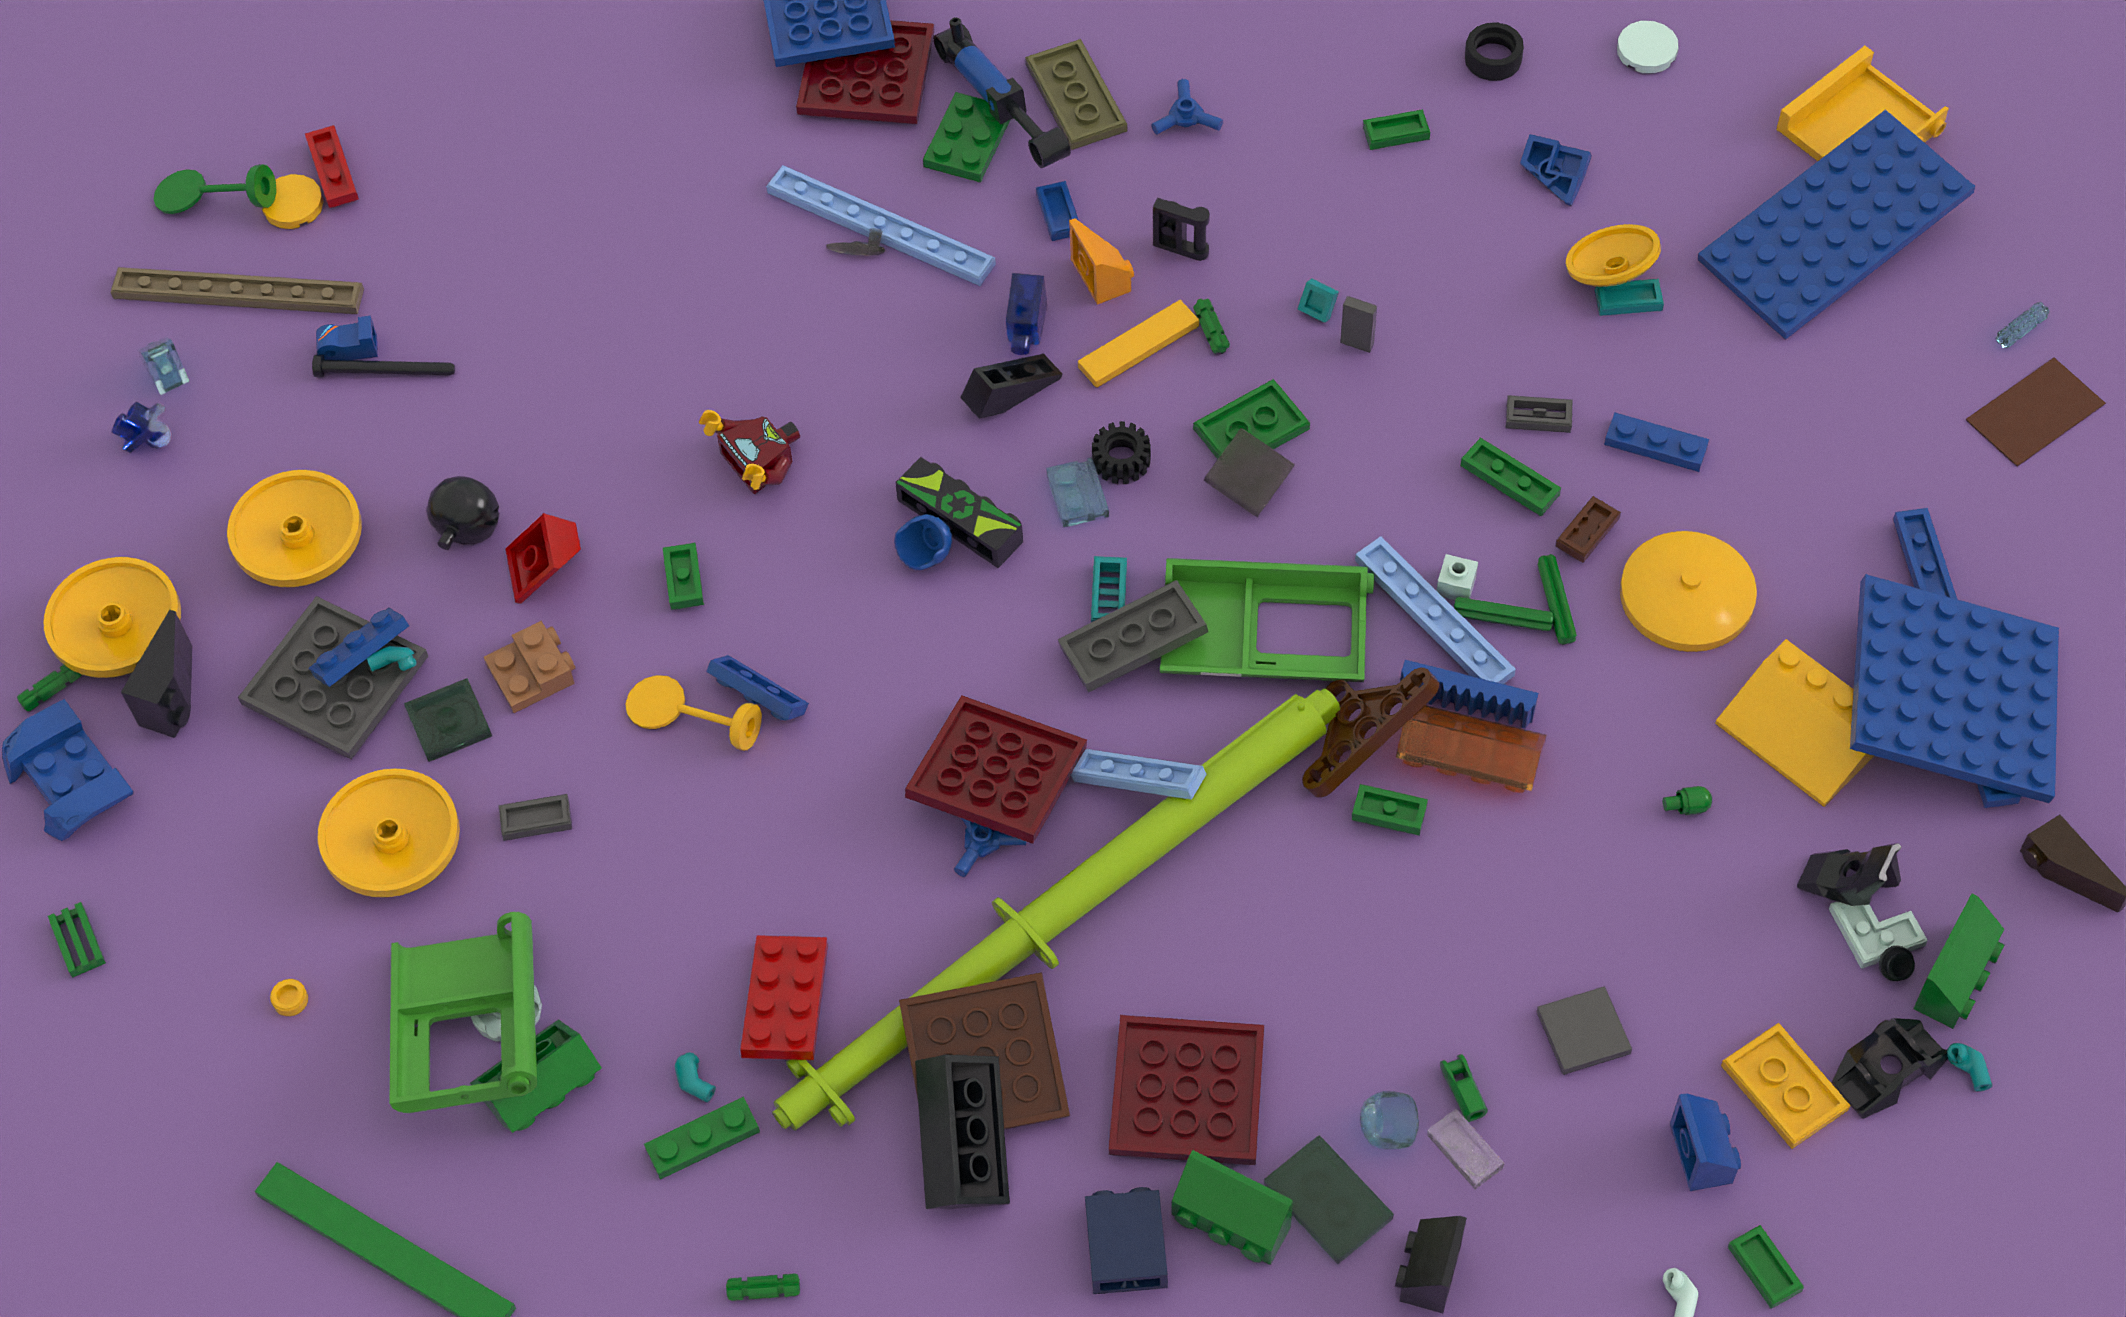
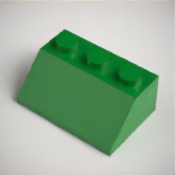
M1970 895L1932 967L1913 1008L1952 1029L1955 1027L1959 1017L1964 1020L1968 1018L1976 1002L1970 998L1973 990L1982 991L1990 975V972L1984 970L1988 961L1995 964L2005 944L1998 942L2004 928L1978 896Z
M559 1019L536 1035L537 1086L535 1089L524 1096L484 1101L500 1123L512 1133L516 1130L521 1131L528 1128L534 1123L535 1117L545 1109H552L561 1104L567 1093L576 1087L580 1088L590 1083L594 1079L595 1073L602 1069L582 1036ZM502 1060L470 1082V1084L476 1085L500 1081Z
M1192 1150L1171 1201V1215L1175 1216V1220L1179 1224L1189 1229L1196 1227L1208 1233V1237L1214 1242L1223 1246L1230 1244L1240 1249L1247 1259L1257 1263L1263 1261L1269 1265L1274 1260L1291 1228L1292 1199Z

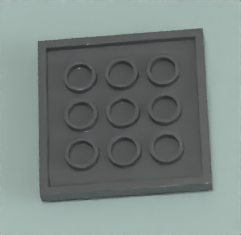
M316 596L238 696V699L242 705L352 759L428 658V653L426 649L397 635L379 650L388 646L408 647L414 652L412 655L417 661L416 666L402 671L396 661L372 672L367 660H364L330 687L326 686L313 676L309 667L316 663L317 658L321 654L333 650L343 642L349 633L361 629L369 621Z

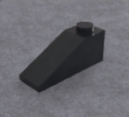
M1045 354L973 369L960 398L979 419L1002 414L1058 381L1063 374Z

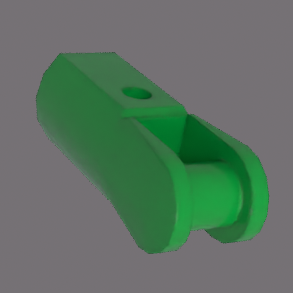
M1459 1054L1456 1060L1448 1063L1446 1060L1440 1061L1442 1074L1458 1103L1465 1121L1471 1122L1484 1117L1488 1109L1473 1079L1465 1056ZM1462 1073L1465 1079L1456 1082L1454 1076Z

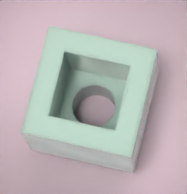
M1446 554L1437 583V592L1442 597L1456 600L1457 597L1470 599L1477 575L1478 562Z

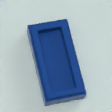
M1066 181L1036 187L1037 199L1051 241L1069 238V220L1075 218L1079 221Z

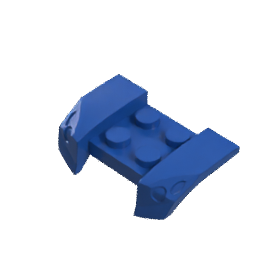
M65 699L25 719L3 741L2 760L9 783L15 782L23 771L27 773L50 805L44 810V831L58 840L63 841L69 838L87 821L133 795V790L116 768H111L85 733L81 720Z

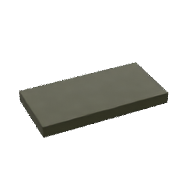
M1081 39L1025 57V64L1057 125L1065 134L1071 150L1128 131L1127 123Z

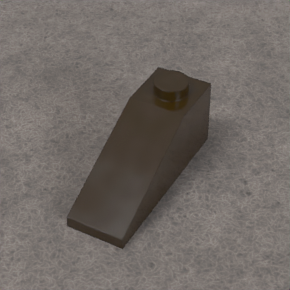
M2060 814L2027 835L2020 852L2025 862L2031 868L2036 869L2042 877L2117 913L2124 909L2126 905V886Z

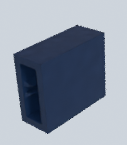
M1138 1187L1131 1189L1128 1193L1114 1194L1112 1191L1102 1190L1093 1193L1092 1196H1085L1093 1294L1168 1288L1159 1190Z

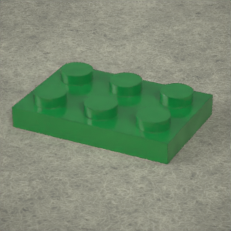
M955 92L923 158V167L981 183L1010 120L1000 125L990 114L989 104L984 99Z

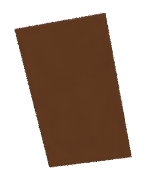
M2054 357L1969 416L1966 421L2011 462L2019 466L2101 408L2106 402Z

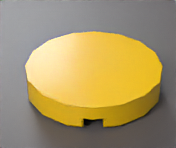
M290 174L276 179L275 201L272 206L262 208V212L270 224L279 228H299V224L306 221L309 224L322 211L324 201L320 187L313 179L304 175Z

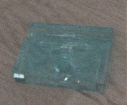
M1092 457L1087 458V461L1081 463L1074 461L1046 468V475L1063 528L1094 521L1095 517L1103 515L1104 518L1109 517V508Z

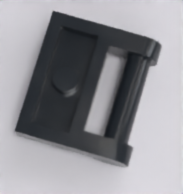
M1157 198L1153 205V246L1194 260H1205L1209 256V245L1206 242V226L1210 221L1209 210L1205 207L1191 209L1174 201ZM1187 224L1194 226V242L1187 241Z

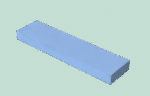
M1085 749L1071 774L1074 782L1191 800L1207 775L1204 767L1200 765Z

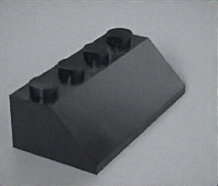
M941 1055L916 1060L926 1209H957L1010 1204L999 1056Z

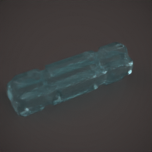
M2042 302L2035 303L2029 308L2030 310H2026L2008 324L2009 326H2005L1998 331L1995 338L1996 342L2001 344L2003 348H2009L2016 342L2015 339H2021L2037 326L2036 324H2040L2047 319L2050 312L2049 308Z

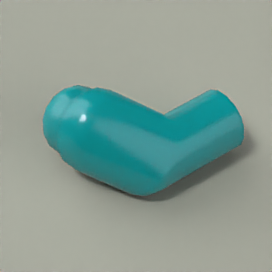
M398 646L385 647L366 659L372 672L396 661L402 671L410 669L417 664L416 659L412 655L414 654L413 650L408 647Z
M1953 1043L1948 1047L1947 1057L1950 1063L1970 1074L1975 1091H1985L1993 1086L1982 1053L1961 1043Z
M691 1052L679 1056L674 1067L680 1089L708 1103L712 1099L716 1087L698 1077L699 1058Z

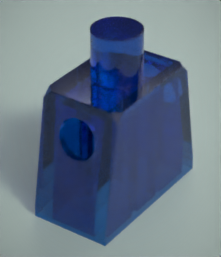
M1012 273L1006 314V329L1008 341L1012 342L1010 350L1014 354L1027 355L1030 352L1031 345H1038L1041 342L1047 310L1044 276Z

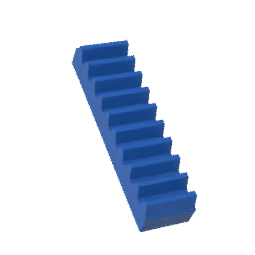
M1409 660L1404 661L1400 681L1411 671L1420 667L1428 669L1437 678L1439 689L1436 695L1428 702L1429 705H1432L1439 699L1441 700L1442 708H1446L1451 702L1454 703V709L1457 712L1463 706H1467L1468 715H1472L1476 709H1479L1481 718L1484 719L1491 712L1494 713L1496 722H1499L1503 716H1506L1508 725H1512L1518 719L1521 722V728L1524 729L1533 721L1539 694L1537 692Z

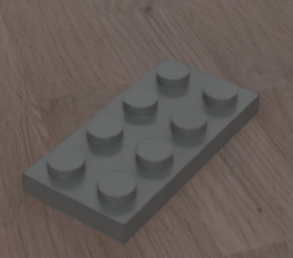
M1175 580L1057 640L1064 655L1089 693L1208 633V628L1179 582Z

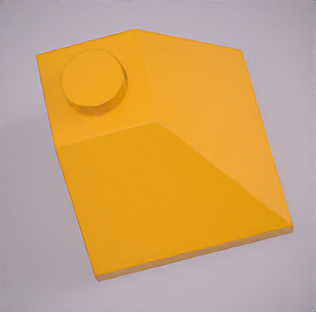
M1077 219L1069 220L1071 261L1097 305L1131 292V278L1134 277V271L1128 259L1124 260L1118 249Z

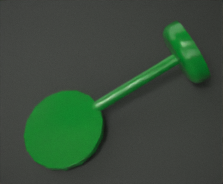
M264 164L251 167L246 175L245 183L206 185L202 174L196 170L186 169L167 176L155 190L153 200L156 207L163 213L175 214L194 206L204 193L246 191L249 201L255 207L268 208L275 201L276 180L272 170Z

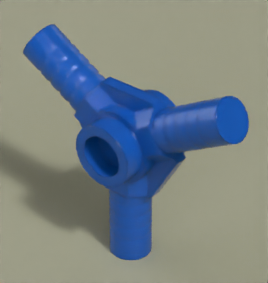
M1181 79L1177 82L1179 99L1174 102L1169 115L1151 124V128L1156 135L1174 125L1190 127L1202 124L1219 131L1223 125V119L1205 113L1202 107L1191 98L1189 81Z
M961 818L967 827L965 829L966 852L955 866L954 871L959 876L966 877L978 857H984L1000 849V846L1026 845V841Z

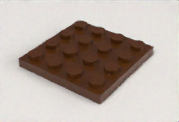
M1042 972L899 1000L916 1094V1060L941 1055L999 1056L1004 1129L1070 1117Z

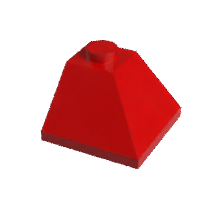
M543 513L505 548L515 603L521 604L581 550L576 522Z

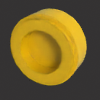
M285 979L273 987L270 1001L276 1012L280 1015L294 1016L302 1012L307 1006L308 993L300 981Z

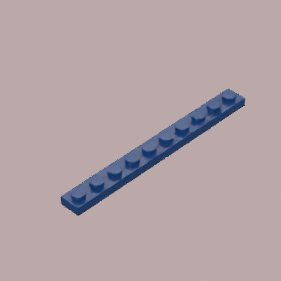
M1928 508L1895 512L1893 522L1914 588L1957 599ZM1977 784L1984 808L2019 804L2022 796Z

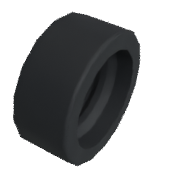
M1491 22L1479 25L1469 33L1466 40V66L1471 73L1489 81L1509 78L1519 70L1522 63L1523 38L1517 30L1507 24ZM1485 44H1499L1508 48L1512 54L1503 59H1489L1479 54L1476 49Z

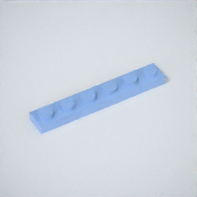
M1381 536L1356 553L1355 562L1359 566L1368 567V573H1374V580L1470 676L1501 684L1506 683L1515 676L1516 669Z

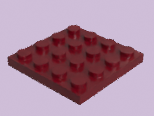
M890 20L895 48L805 62L796 105L797 115L917 124L935 32L934 24Z
M961 695L906 786L905 798L1033 844L1070 779L1074 767L1084 753L1087 739Z
M1120 1015L1109 1155L1188 1160L1189 1155L1194 1150L1218 1163L1256 1165L1264 1025Z

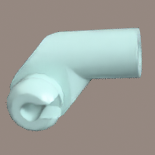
M1676 1268L1666 1270L1663 1275V1283L1667 1291L1677 1302L1674 1317H1694L1698 1300L1697 1288L1684 1272Z

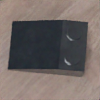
M169 609L122 689L121 694L140 727L175 738L180 728L184 727L188 722L191 711L192 644L176 611Z

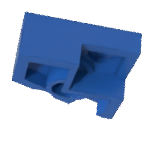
M1529 134L1520 164L1565 204L1572 206L1582 185L1592 155L1589 151L1561 145L1558 140Z

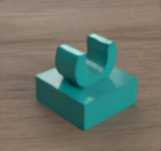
M1311 278L1306 282L1297 309L1325 323L1331 317L1339 291Z

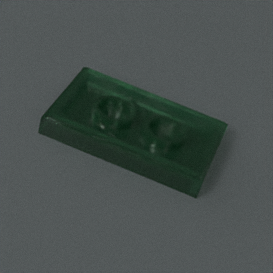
M1320 1135L1264 1179L1266 1187L1293 1200L1292 1215L1337 1264L1382 1229L1394 1217L1393 1212Z

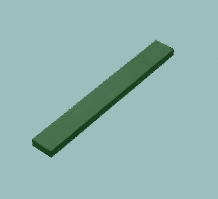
M276 1162L254 1191L259 1198L456 1317H510L516 1309L514 1303Z

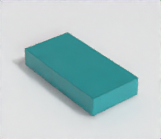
M1659 279L1629 281L1616 286L1595 287L1594 290L1599 316L1663 311L1664 301Z

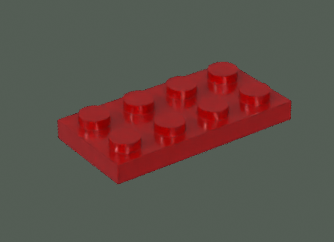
M756 936L740 1048L741 1058L814 1060L828 950L827 937Z

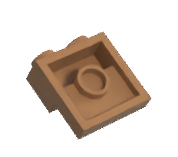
M542 620L512 634L513 643L483 657L486 666L513 713L575 684L571 671L576 668L572 658L567 651L560 653L557 646L561 642L553 626L546 629Z

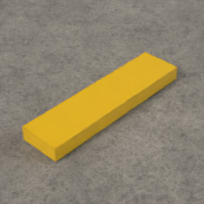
M1180 299L1078 360V368L1098 388L1199 327V319Z

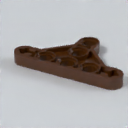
M1420 667L1411 671L1397 685L1355 691L1344 680H1336L1330 683L1325 689L1330 691L1335 698L1343 691H1346V693L1338 702L1340 710L1335 714L1336 717L1329 722L1321 756L1308 767L1302 777L1304 787L1318 798L1332 793L1436 695L1439 689L1437 678L1428 669ZM1398 703H1402L1400 710L1390 715L1391 709ZM1357 709H1361L1357 718L1349 721L1351 714ZM1377 727L1371 737L1364 739L1369 729ZM1351 750L1347 760L1339 763L1340 757L1346 751Z

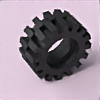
M1119 421L1120 427H1115L1114 422L1108 424V430L1103 426L1099 429V435L1095 434L1093 438L1092 463L1095 466L1096 473L1098 475L1102 473V479L1105 481L1112 477L1113 484H1118V479H1123V484H1129L1130 477L1135 482L1139 480V473L1144 476L1147 473V467H1150V439L1148 435H1145V431L1141 427L1136 431V424L1130 423L1128 428L1125 427V421ZM1116 447H1127L1133 450L1134 454L1125 459H1117L1110 456L1109 451Z

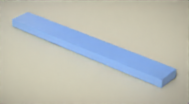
M784 165L781 166L766 186L768 194L978 286H981L996 265L995 257Z

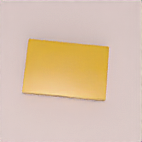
M1777 1023L1725 1058L1721 1063V1067L1791 1149L1846 1113L1851 1106L1780 1023Z

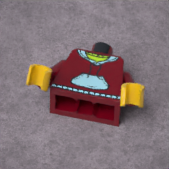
M705 410L698 422L701 425H705L703 429L706 436H712L715 432L718 434L720 454L753 494L758 493L766 485H779L783 482L793 462L789 444L800 438V433L793 422L790 421L776 429L768 418L763 416L749 420H729L721 418L718 413L712 410Z

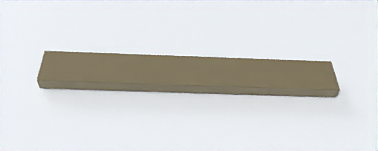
M118 267L111 288V295L113 299L358 314L364 287L361 282Z

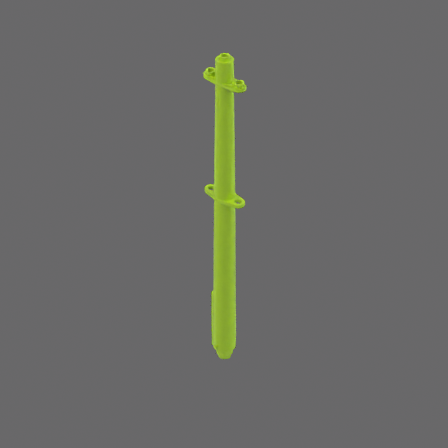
M1327 689L1316 690L1306 698L1297 694L1293 695L1201 765L1204 767L1207 775L1192 800L1168 796L1018 913L1001 898L997 897L994 899L992 906L998 916L1004 921V924L909 998L997 981L1032 954H1035L1049 968L1054 969L1059 965V961L1048 947L1047 943L1322 738L1327 732L1325 725L1336 717L1335 714L1340 710V705L1335 696ZM900 1005L817 1070L807 1060L786 1061V1065L797 1079L802 1076L805 1078L773 1102L776 1109L772 1111V1114L782 1128L786 1129L790 1126L796 1131L827 1106L831 1107L828 1111L840 1127L845 1124L851 1125L856 1121L854 1115L840 1096L908 1047Z

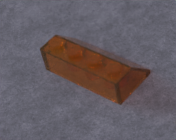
M1425 705L1403 725L1396 758L1404 759L1403 763L1412 767L1428 765L1436 767L1439 773L1456 776L1457 773L1471 776L1470 779L1477 783L1490 784L1493 781L1505 784L1504 787L1510 791L1522 793L1525 790L1532 791L1547 735Z

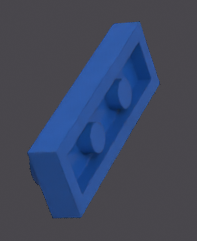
M1614 412L1604 445L1699 472L1709 439Z
M388 607L386 610H381L374 614L370 622L361 629L349 633L343 642L333 650L321 654L317 658L316 663L309 667V670L317 680L330 687L408 628L409 624L403 615Z
M729 655L711 660L706 672L716 677V681L720 685L736 689L744 694L743 697L747 701L761 704L771 710V715L777 719L787 721L802 716L806 712L808 702Z

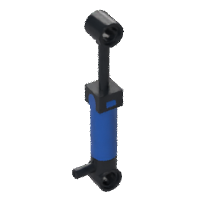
M952 18L949 21V29L934 35L933 42L939 57L945 63L951 62L989 104L990 114L1001 125L1011 119H1015L1032 137L1028 141L1029 150L1035 163L1040 168H1045L1070 156V146L1062 130L1055 127L1047 132H1043L1026 114L1027 109L1023 88L1013 77L1007 79L973 43L968 29L962 24L960 18Z

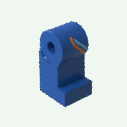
M371 315L358 317V323L340 326L327 324L319 327L316 331L317 355H324L325 360H357L378 357L377 333Z

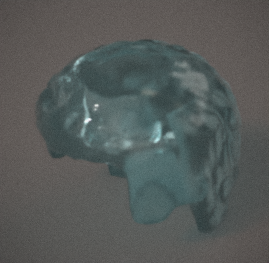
M1382 1091L1375 1093L1364 1101L1359 1115L1360 1126L1369 1144L1379 1149H1403L1410 1147L1415 1142L1419 1130L1418 1108L1415 1100L1410 1095L1395 1091Z

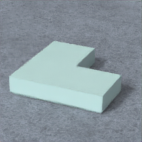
M1838 901L1830 904L1829 911L1861 969L1879 963L1882 953L1891 946L1899 945L1909 951H1913L1927 944L1928 940L1912 911L1879 922L1870 905L1850 906Z

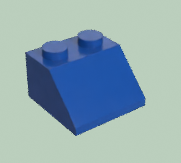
M1687 1093L1680 1094L1670 1121V1127L1689 1190L1695 1191L1733 1184L1738 1169H1741V1159L1737 1148L1731 1147L1728 1138L1731 1130L1727 1115L1725 1113L1721 1114L1717 1101Z

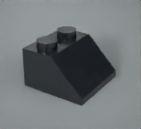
M1451 1216L1420 1219L1417 1232L1409 1231L1404 1252L1411 1254L1408 1266L1400 1265L1395 1287L1402 1288L1400 1302L1444 1313L1462 1244L1466 1217Z

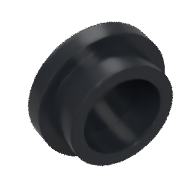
M1896 945L1887 948L1879 959V971L1890 981L1905 980L1912 975L1915 969L1912 953L1903 946Z

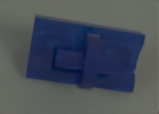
M135 402L131 405L127 415L121 413L116 418L111 433L125 439L122 449L129 453L144 442L152 448L161 449L168 445L171 440V432L167 425L157 421V417L165 411L166 407L157 402L149 409Z

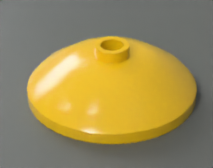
M1623 224L1606 227L1579 240L1566 256V267L1573 279L1589 286L1607 287L1624 284L1641 276L1652 267L1660 255L1661 243L1658 235L1652 229L1645 226Z

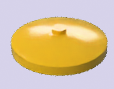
M291 470L267 477L244 493L231 512L227 526V538L237 564L250 577L271 586L299 587L328 577L346 563L358 545L362 530V520L353 494L338 479L318 471Z
M1692 531L1664 533L1641 544L1627 560L1620 583L1621 603L1625 614L1633 626L1645 637L1661 646L1686 652L1715 649L1736 638L1749 623L1757 597L1754 575L1742 555L1729 544L1716 537Z
M130 557L101 559L77 569L55 589L44 613L45 637L59 661L79 674L97 678L126 675L134 671L169 609L176 611L179 620L181 619L179 596L169 577L149 562Z
M395 768L367 773L342 787L324 809L319 822L317 837L320 854L325 866L341 885L365 896L394 897L420 889L434 880L447 867L458 845L460 826L454 803L447 791L438 782L429 776L413 770Z

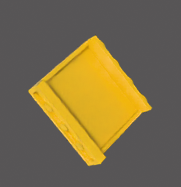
M1864 45L1781 109L1776 130L1815 160L1819 161L1885 109L1925 143L1932 136L1936 138L1944 131L1947 125L1945 120L1949 108L1944 106L1935 114L1871 65L1874 52Z

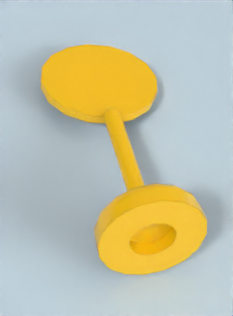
M656 675L645 678L637 683L628 693L625 703L627 715L634 724L641 728L657 729L665 727L676 720L680 713L730 726V742L736 749L746 751L753 746L760 731L762 713L758 705L752 703L742 704L734 713L733 718L684 705L686 700L681 685L669 676Z

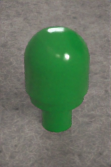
M1702 786L1685 787L1677 790L1676 796L1663 797V808L1665 811L1678 810L1680 814L1685 815L1701 814L1711 807L1712 795L1708 789Z

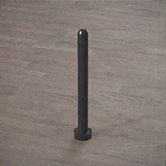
M314 355L312 370L314 377H324L325 372L452 375L455 373V365L449 362L325 360L324 355Z

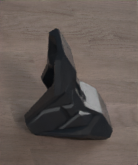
M1899 843L1873 847L1870 851L1861 853L1859 851L1851 852L1848 849L1814 853L1807 862L1797 888L1850 906L1870 905L1872 895L1880 887L1890 888L1899 886L1901 876L1896 853L1901 849V845ZM1849 869L1856 872L1852 876L1846 877Z
M1892 1018L1889 1021L1884 1020L1877 1025L1869 1036L1846 1051L1832 1080V1084L1859 1116L1864 1119L1897 1104L1901 1089L1917 1077L1925 1075L1931 1080L1948 1060L1947 1050L1942 1049L1924 1029L1920 1020ZM1887 1056L1895 1057L1901 1063V1071L1897 1074L1885 1072L1881 1067V1060Z

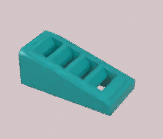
M1094 556L1091 622L1109 614L1098 613V607L1119 609L1125 606L1127 558ZM1100 572L1120 573L1119 578L1100 577ZM1099 584H1117L1119 589L1099 588ZM1099 595L1119 596V600H1099Z

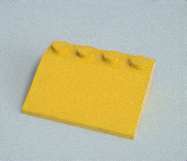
M1787 639L1762 662L1715 722L1716 725L1823 807L1874 757V755L1850 749L1854 689Z

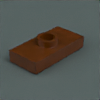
M1592 496L1558 537L1555 547L1584 563L1620 519L1621 512Z

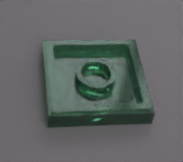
M468 678L404 703L428 762L492 737L490 728Z

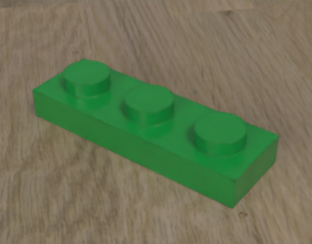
M1481 437L1461 458V467L1539 516H1542L1560 496L1561 487Z
M743 1096L644 1143V1146L661 1180L759 1133L760 1130Z

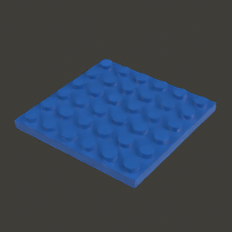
M1865 574L1860 581L1850 749L2050 803L2055 797L2059 627Z

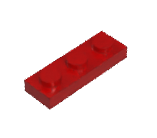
M332 125L305 133L329 208L359 200L335 126Z

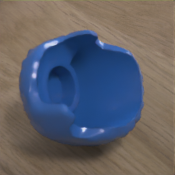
M927 514L916 516L908 520L895 533V549L900 560L910 569L924 570L941 563L947 557L951 549L952 534L950 528L939 517Z

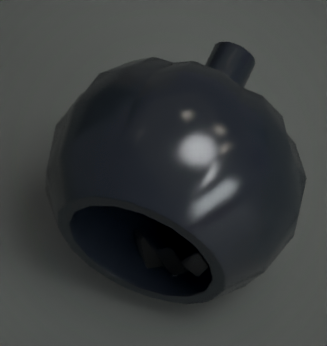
M465 476L451 477L440 482L431 491L426 508L430 525L442 535L437 544L444 550H449L453 542L463 545H474L483 542L493 534L500 515L498 512L499 504L493 492L483 483Z

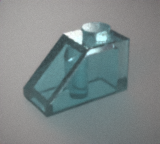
M167 336L137 350L146 371L160 395L190 382L172 340Z

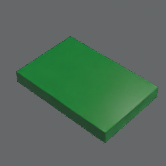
M1274 379L1193 423V430L1229 474L1310 429L1308 419Z

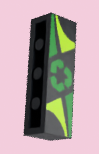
M920 457L895 482L897 500L918 515L927 514L939 517L950 528L952 538L997 568L1023 543L1022 524L1015 515L1011 513L1006 514L997 508L988 497L979 496L970 490L964 481L960 479L955 480L946 474L937 463H930Z

